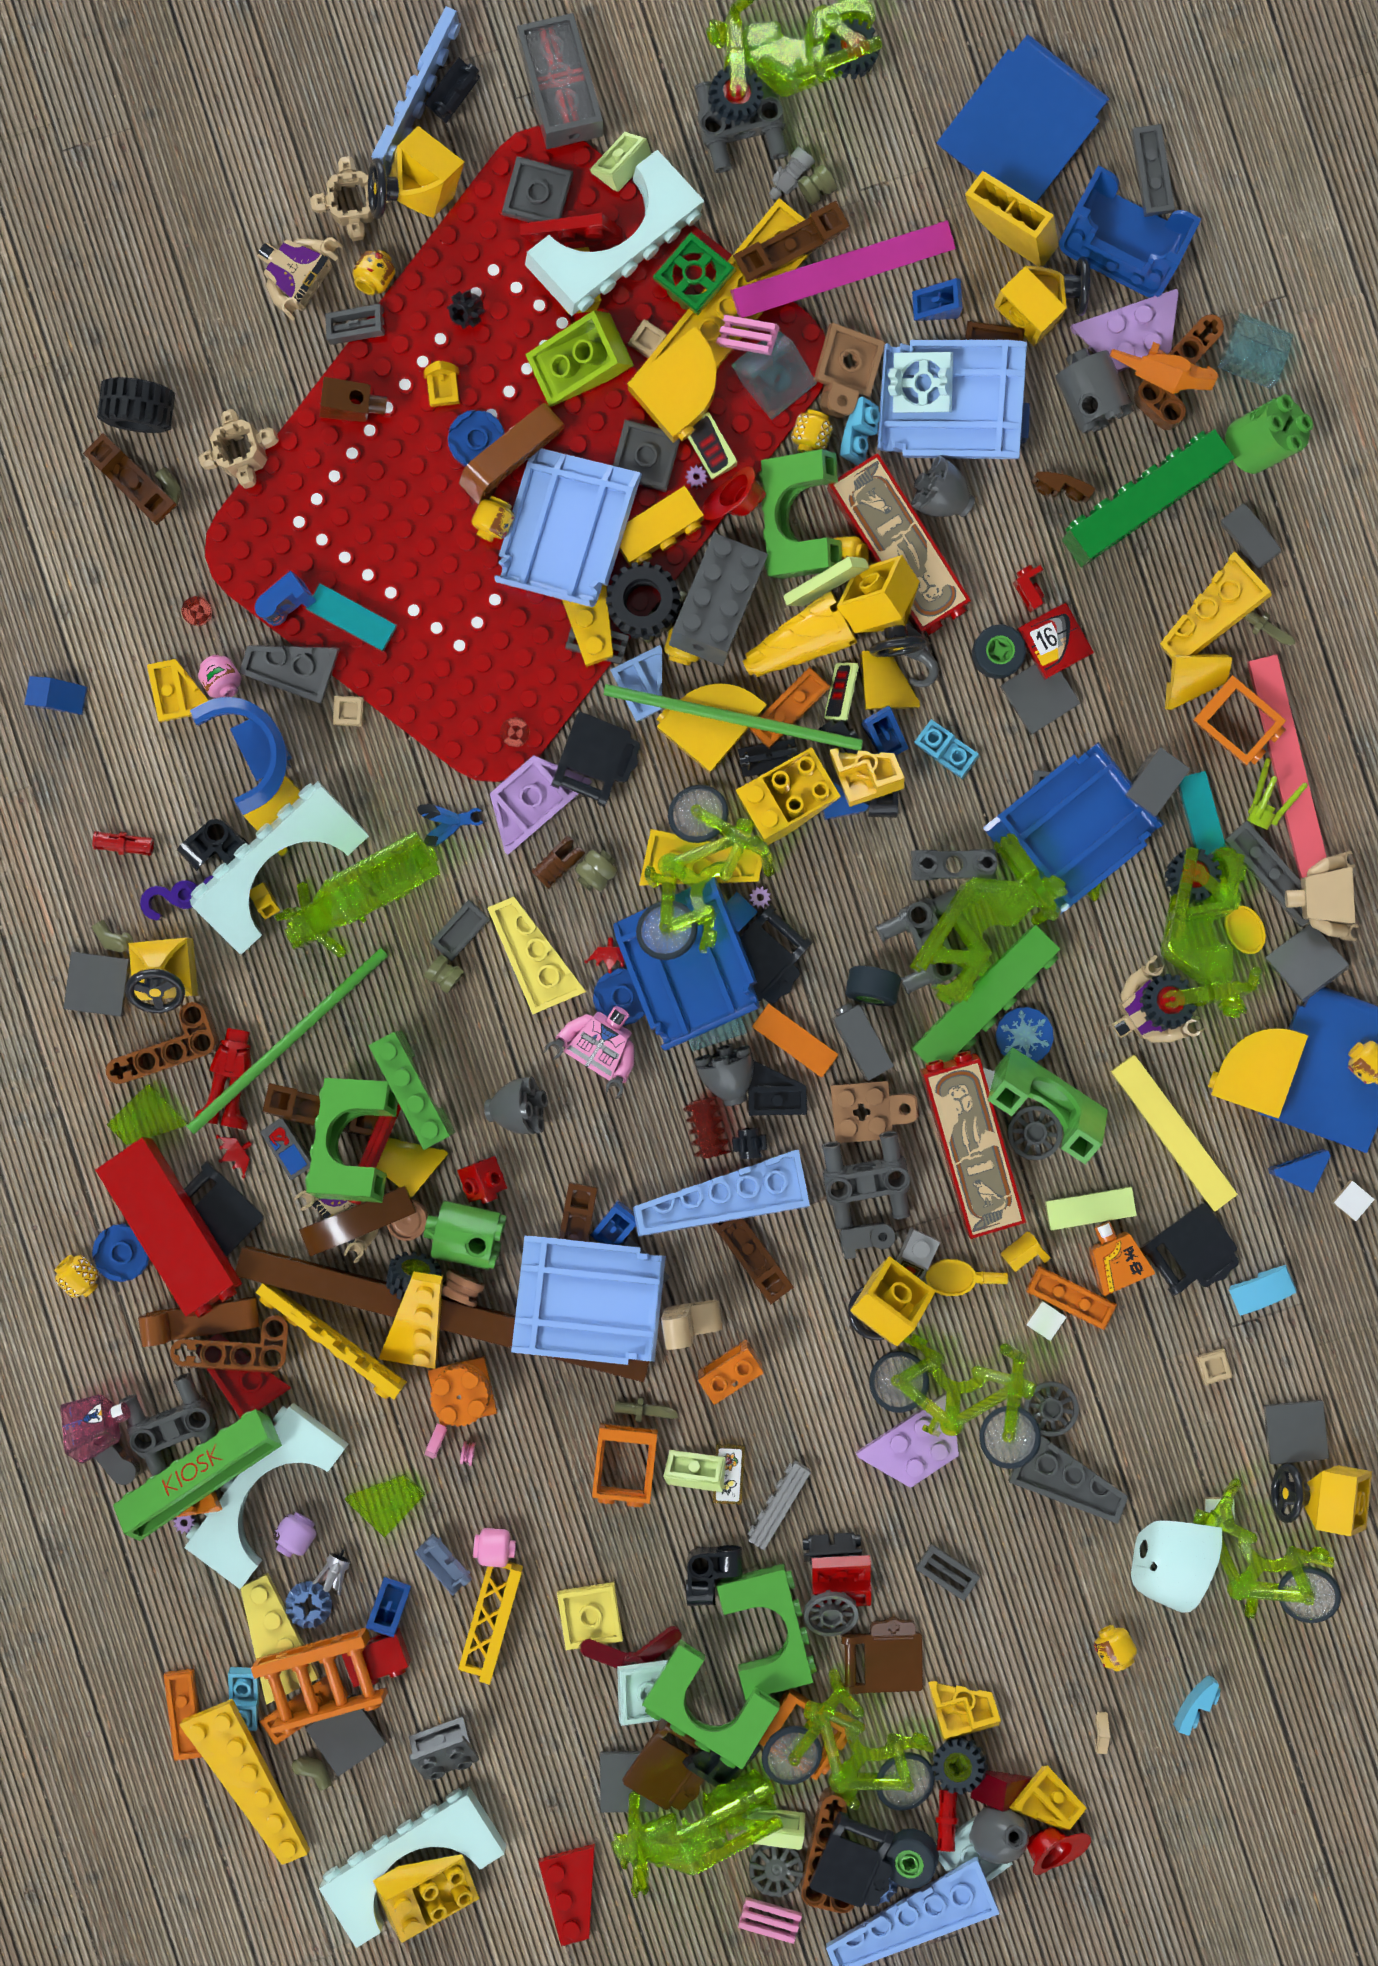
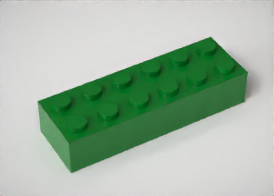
M1215 429L1208 434L1204 430L1189 440L1190 442L1184 446L1185 450L1182 451L1178 447L1165 457L1166 459L1160 463L1161 467L1158 468L1156 464L1152 465L1136 479L1138 483L1134 484L1131 480L1117 490V493L1112 496L1114 498L1112 501L1108 497L1093 507L1094 509L1089 512V517L1086 518L1082 514L1069 524L1070 526L1065 529L1067 534L1063 537L1062 542L1081 568L1222 471L1235 458Z

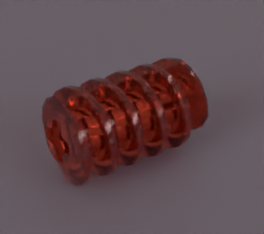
M717 1096L691 1101L690 1104L683 1108L684 1112H692L693 1114L686 1119V1123L695 1124V1127L688 1131L689 1134L698 1135V1138L692 1141L691 1144L701 1147L700 1150L694 1153V1157L705 1159L731 1152V1150L722 1149L723 1146L728 1144V1139L719 1138L720 1135L726 1132L725 1128L716 1127L718 1123L723 1121L722 1116L713 1115L720 1110V1105L710 1103Z

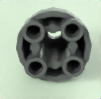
M941 455L934 460L929 471L926 474L923 472L919 474L914 482V488L917 491L911 506L923 514L934 517H949L958 514L961 517H965L974 505L975 497L970 495L964 476L955 465Z
M732 1044L723 1045L716 1048L717 1053L713 1055H702L694 1059L697 1071L704 1085L713 1094L721 1098L725 1106L738 1105L747 1100L746 1092L751 1084L754 1071L753 1056L749 1045L736 1049L733 1048Z
M532 1076L513 1080L498 1090L492 1099L485 1101L484 1112L486 1119L489 1122H496L506 1130L517 1134L542 1133L545 1129L543 1108L548 1103L547 1095L544 1090H539Z
M987 1805L975 1817L969 1834V1840L982 1859L992 1864H1008L1019 1859L1026 1851L1029 1843V1829L1026 1820L1020 1813L1011 1809L1002 1812Z

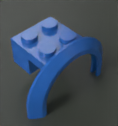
M235 697L215 698L191 709L190 712L193 720L198 726L213 718L228 714L241 715L249 719L230 730L255 780L259 784L250 791L234 798V801L244 816L271 800L279 790L286 770L292 768L289 763L292 756L273 719L257 705Z

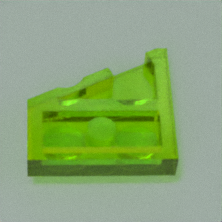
M147 1084L106 1125L126 1145H130L142 1137L151 1138L185 1127L188 1122L151 1084Z
M402 1474L386 1482L372 1485L367 1489L350 1493L344 1500L385 1538L422 1499L425 1492L406 1474Z

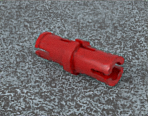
M95 831L92 847L94 850L118 852L119 855L134 853L152 856L154 838L131 836L127 832L111 834Z
M939 1789L938 1816L935 1818V1823H938L936 1850L955 1852L956 1825L959 1824V1818H956L958 1792L950 1793L948 1789Z

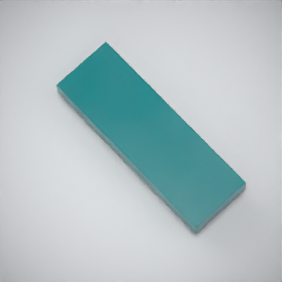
M319 584L313 595L316 601L308 608L306 607V609L384 652L397 625L330 588Z
M1206 771L1185 776L1178 785L1194 848H1196V851L1200 849L1206 850L1204 854L1208 855L1211 853L1214 856L1213 858L1228 855Z

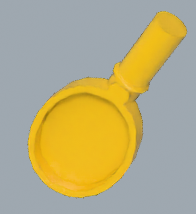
M1220 878L1221 883L1217 889L1225 903L1224 905L1228 909L1224 922L1226 935L1231 944L1241 953L1255 954L1265 944L1266 933L1263 922L1254 910L1238 905L1237 899H1235L1226 878Z
M943 1259L929 1266L925 1279L927 1285L934 1289L936 1293L944 1296H959L971 1291L976 1283L981 1285L1008 1284V1273L975 1272L972 1266L964 1261Z

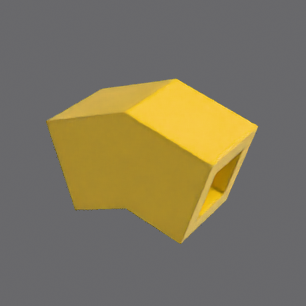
M262 882L250 889L249 896L264 919L280 911L266 883Z

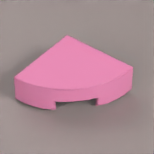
M437 1423L424 1455L433 1459L434 1457L436 1458L447 1432V1427Z

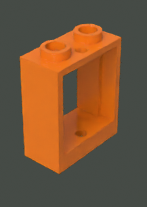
M1233 675L1193 720L1197 726L1245 766L1249 762L1255 765L1266 753L1263 747L1269 740L1274 743L1286 731L1282 725L1287 721ZM1235 690L1240 692L1275 722L1247 755L1208 723Z
M745 1339L698 1370V1381L713 1405H715L764 1372L761 1361ZM736 1381H738V1385H737V1386H733V1385H732L733 1383H735Z
M600 1423L592 1498H598V1502L603 1504H615V1500L627 1501L626 1505L631 1507H644V1503L650 1504L658 1429ZM606 1440L649 1445L644 1490L601 1486Z
M793 1688L785 1690L778 1701L780 1702V1709L759 1741V1744L765 1746L768 1739L781 1729L796 1704L834 1728V1731L822 1748V1758L819 1767L811 1776L817 1781L821 1773L826 1775L833 1764V1759L831 1758L837 1749L841 1751L849 1739L847 1724ZM777 1740L770 1749L771 1752L802 1772H806L813 1763L780 1740Z

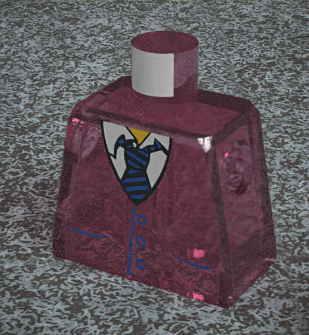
M95 1395L62 1404L61 1417L65 1454L83 1464L116 1444L120 1440L119 1423L131 1417L127 1404L122 1402L116 1405L103 1395Z

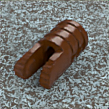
M566 836L535 869L531 870L547 889H550L585 854L582 848L577 847L561 860L573 845V839L569 836Z

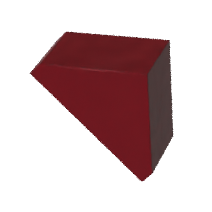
M987 1770L981 1784L971 1791L970 1798L1002 1812L1007 1811L1031 1781L1032 1777Z

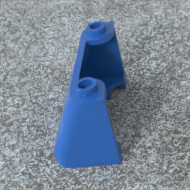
M1098 165L1059 240V248L1065 255L1076 261L1081 256H1085L1089 261V268L1146 297H1159L1179 266L1201 218L1184 210L1174 211L1168 220L1157 215L1144 217L1142 207L1116 194L1120 186L1117 176Z

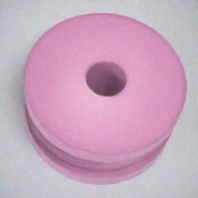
M467 1441L463 1442L460 1464L463 1465L464 1462L466 1464L468 1462L469 1466H472L476 1443L473 1442L470 1445L469 1442L468 1445Z

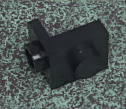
M831 720L818 729L860 739L853 728L850 730L846 728L842 720L836 724ZM843 748L845 753H858L857 750Z

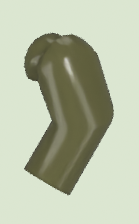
M164 467L155 473V477L163 486V491L177 504L176 508L181 494V487L167 467Z
M104 920L97 922L91 927L105 949L124 952L129 948L128 943H134L129 933L125 932L122 935L112 933Z
M301 1756L293 1761L292 1771L296 1775L313 1777L319 1791L327 1789L332 1785L326 1768L320 1759Z

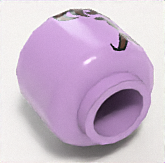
M295 1512L294 1515L287 1514L273 1534V1539L278 1543L276 1550L289 1558L293 1554L298 1556L304 1555L316 1537L317 1533L313 1528L315 1523L298 1512Z

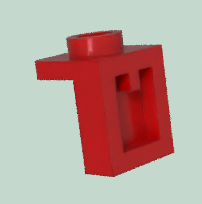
M1032 565L1023 568L1016 573L1019 578L1013 582L1015 589L1030 613L1044 604L1042 601L1044 594L1036 582L1033 584L1031 582V579L1041 574L1044 570L1041 565L1033 568Z

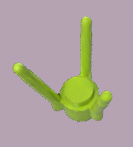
M1270 758L1265 759L1253 803L1248 811L1250 814L1247 818V821L1266 830L1269 829L1271 824L1277 826L1280 818L1308 786L1307 783H1303L1277 813L1274 814L1275 807L1267 803L1277 781L1276 776L1271 778L1260 801L1271 762Z

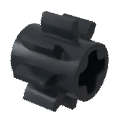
M467 290L464 293L459 291L451 297L453 303L447 306V309H449L450 318L454 323L461 325L462 329L469 325L474 327L481 322L479 316L485 312V309H483V302L478 295L471 293V290Z
M758 1127L738 1129V1137H732L733 1152H740V1159L762 1157L761 1150L767 1149L766 1134L760 1135Z

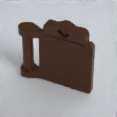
M892 1616L885 1620L871 1622L869 1634L844 1633L841 1635L845 1659V1683H842V1694L922 1690V1635L920 1632H916L913 1620H901ZM856 1644H864L865 1683L856 1682Z
M661 1718L654 1734L627 1771L622 1782L628 1788L665 1810L670 1809L672 1806L679 1811H683L691 1801L698 1797L700 1786L705 1780L688 1770L682 1763L684 1758L690 1755L663 1738L668 1733H671L696 1749L695 1752L701 1750V1748L695 1744L696 1740L687 1734L685 1736L677 1734L670 1728L671 1724Z

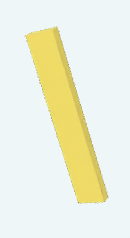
M1134 1054L1110 1071L1212 1211H1217L1238 1195Z

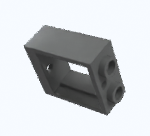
M848 1002L834 1010L836 1016L831 1018L865 1080L869 1081L894 1067L860 1005L852 1006L851 1002Z

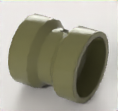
M824 165L814 169L812 175L803 176L797 181L801 193L811 206L820 201L821 195H830L837 190V185L832 175Z
M440 954L424 977L430 982L438 983L440 989L448 994L465 971L458 966H449V960Z

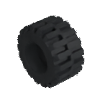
M127 377L108 378L101 381L97 418L107 425L128 431L142 433L166 432L171 430L175 392L164 385L147 380Z
M645 561L643 565H638V562L631 563L632 567L626 568L624 566L621 568V573L618 576L615 574L612 577V584L608 585V597H606L608 612L615 625L624 634H629L635 639L642 637L644 640H650L652 636L658 638L662 636L661 633L666 630L668 632L672 628V623H676L678 619V612L681 611L680 592L671 574L668 571L665 572L661 566L657 564L653 566L650 562ZM640 586H651L657 589L661 596L658 609L648 616H636L627 607L628 596L634 589Z

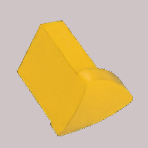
M436 361L425 368L424 378H427L431 407L460 404L457 384L459 368L454 364Z
M1028 1231L1000 1253L1015 1272L1037 1255L1044 1264L1051 1259L1034 1235Z

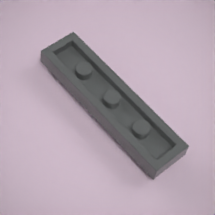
M1245 821L1224 839L1225 843L1297 925L1303 927L1309 920L1303 919L1302 907L1286 908L1285 891L1301 890V881L1248 821Z

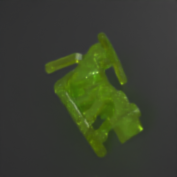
M413 831L343 871H334V876L328 878L314 896L312 903L308 884L303 881L299 882L297 891L300 908H286L282 910L283 912L276 914L274 918L277 922L290 920L286 922L287 928L284 929V933L291 943L290 945L293 950L306 947L317 940L337 957L342 958L346 955V949L327 933L335 928L351 924L358 919L361 922H365L367 914L380 907L389 906L392 900L395 899L397 901L411 893L410 890L439 875V867L436 863L438 861L437 854L432 846H426L417 832Z
M1007 834L1008 838L1000 837V844L995 841L994 849L1000 854L1019 882L988 878H972L963 882L909 966L918 973L921 970L926 971L930 964L937 963L956 964L963 968L955 980L949 984L943 985L938 983L931 986V989L937 992L935 997L947 1005H950L952 1002L958 1004L962 1000L966 1002L975 990V986L972 984L977 976L982 977L989 968L991 962L988 959L992 952L982 938L987 928L995 925H1002L1006 928L1013 927L1036 905L1042 910L1032 915L1031 922L1033 925H1039L1047 920L1055 921L1061 914V909L1054 900L1067 895L1068 891L1064 888L1066 883L1054 875H1051L1050 878L1043 877L1041 880L1038 869L1014 834ZM953 927L961 937L960 940L963 941L969 950H952L942 946Z
M754 1769L728 1784L716 1786L709 1794L703 1792V1809L706 1816L689 1824L687 1818H683V1825H680L675 1813L666 1814L642 1825L639 1818L640 1794L631 1791L628 1799V1835L613 1834L615 1841L611 1842V1846L618 1859L621 1858L619 1862L622 1869L626 1870L627 1864H632V1896L638 1898L640 1891H642L644 1896L649 1892L648 1862L653 1863L658 1868L665 1865L667 1868L687 1875H696L782 1829V1821L777 1815L766 1821L744 1818L762 1810H777L773 1798L776 1791L770 1779L764 1778ZM726 1829L728 1834L731 1835L737 1834L742 1830H748L729 1841L726 1836Z

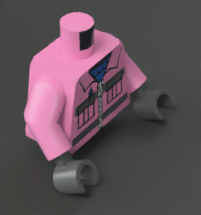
M614 1006L608 1017L601 1012H597L594 1016L585 1014L565 1025L555 1037L556 1041L549 1042L544 1047V1053L550 1046H553L557 1049V1055L552 1060L559 1058L563 1052L570 1055L609 1080L606 1084V1095L610 1087H618L620 1090L616 1096V1099H618L623 1093L622 1083L627 1081L634 1066V1044L630 1041L632 1033L623 1027L629 1014L623 1008Z

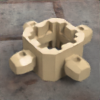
M341 157L338 162L339 174L332 175L326 183L328 195L320 193L310 197L311 207L316 213H326L330 209L334 221L341 226H347L348 235L352 241L363 240L365 237L364 223H371L374 219L370 212L368 201V175L356 170L352 157ZM359 184L365 188L366 207H362V211L350 210L348 213H343L342 210L339 211L337 191L342 190V187L345 186L346 188H351Z
M229 409L221 415L222 427L214 429L210 437L213 451L209 449L201 453L199 461L202 468L206 470L219 466L228 475L237 478L244 488H250L256 484L255 471L262 469L267 461L264 447L268 449L276 445L279 441L278 435L273 428H265L258 432L249 422L240 419L233 409ZM246 434L251 444V447H249L250 452L246 453L247 458L244 459L241 456L233 459L234 463H231L229 456L226 454V451H228L227 446L231 445L230 440H241Z

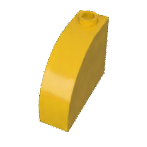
M982 171L965 193L967 203L974 215L1002 243L1036 266L1043 267L1059 246L1054 215L986 172Z
M695 326L627 383L628 391L673 443L678 439L684 441L694 432L693 426L707 412L715 393L716 363L708 342Z
M731 684L705 685L689 692L680 699L759 717L767 706L753 693ZM664 709L656 719L660 722L657 730L709 774L749 729L747 726Z
M1270 1028L1246 1036L1227 1054L1220 1071H1213L1208 1085L1209 1088L1213 1089L1211 1095L1279 1119L1308 1035L1290 1029Z

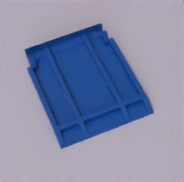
M1028 34L1014 52L1009 49L1006 51L936 144L977 177L984 171L1036 204L1099 124L1100 120L1097 117L1102 108L1108 104L1110 98Z
M1098 742L1079 758L1073 754L986 824L983 829L1054 918H1057L1146 847L1147 843L1144 840L1151 836L1155 830L1162 827L1164 823L1158 815L1153 817L1125 796L1132 783Z
M715 876L663 900L677 901L684 904L693 912L697 921L698 930L695 942L680 957L660 960L649 956L642 950L637 940L636 927L640 916L646 909L613 924L617 943L649 1026L652 1030H656L655 1033L663 1039L664 1044L661 1047L665 1051L760 1008L753 985L757 983L756 977ZM675 907L657 909L648 916L643 925L642 937L644 943L648 948L657 953L675 952L687 943L692 930L691 920L684 911Z
M1324 987L1303 1002V1006L1297 1004L1288 1029L1306 1034L1308 1038L1279 1119L1261 1112H1257V1114L1367 1153L1378 1127V1084L1375 1082L1366 1084L1348 1069V1062L1351 1058L1348 1053L1358 1042L1365 1044L1369 1041H1374L1378 1044V1006Z

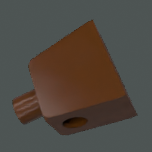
M324 377L319 417L366 422L368 413L385 415L387 397L370 395L371 385ZM357 399L361 404H353L350 400Z

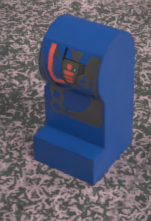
M289 571L257 599L255 611L267 623L277 626L282 624L288 614L299 605L303 604L308 608L316 599L303 580L292 571Z

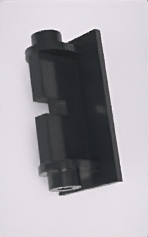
M458 57L427 99L425 105L446 124L480 79V76L477 74L479 70L472 64L467 65Z
M795 739L776 742L770 749L765 744L738 749L742 777L765 774L797 756L798 749Z
M854 1532L834 1534L835 1545H829L828 1534L808 1535V1538L802 1539L803 1550H809V1553H804V1562H810V1565H812V1558L862 1556V1549H856V1547L861 1546L860 1535H855Z

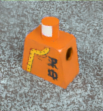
M1110 1221L1094 1227L1100 1243L1089 1247V1253L1101 1294L1106 1296L1155 1274L1154 1269L1129 1233L1123 1232L1116 1235Z

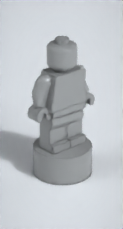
M799 146L790 155L791 160L784 169H782V166L777 167V172L772 179L776 187H773L769 192L772 200H778L782 192L788 195L796 187H799L797 179L815 163L814 158Z

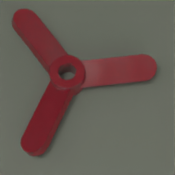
M668 1627L637 1652L628 1653L591 1639H585L580 1643L579 1651L584 1657L617 1669V1666L630 1665L632 1662L640 1664L654 1661L681 1639L682 1634L678 1627Z

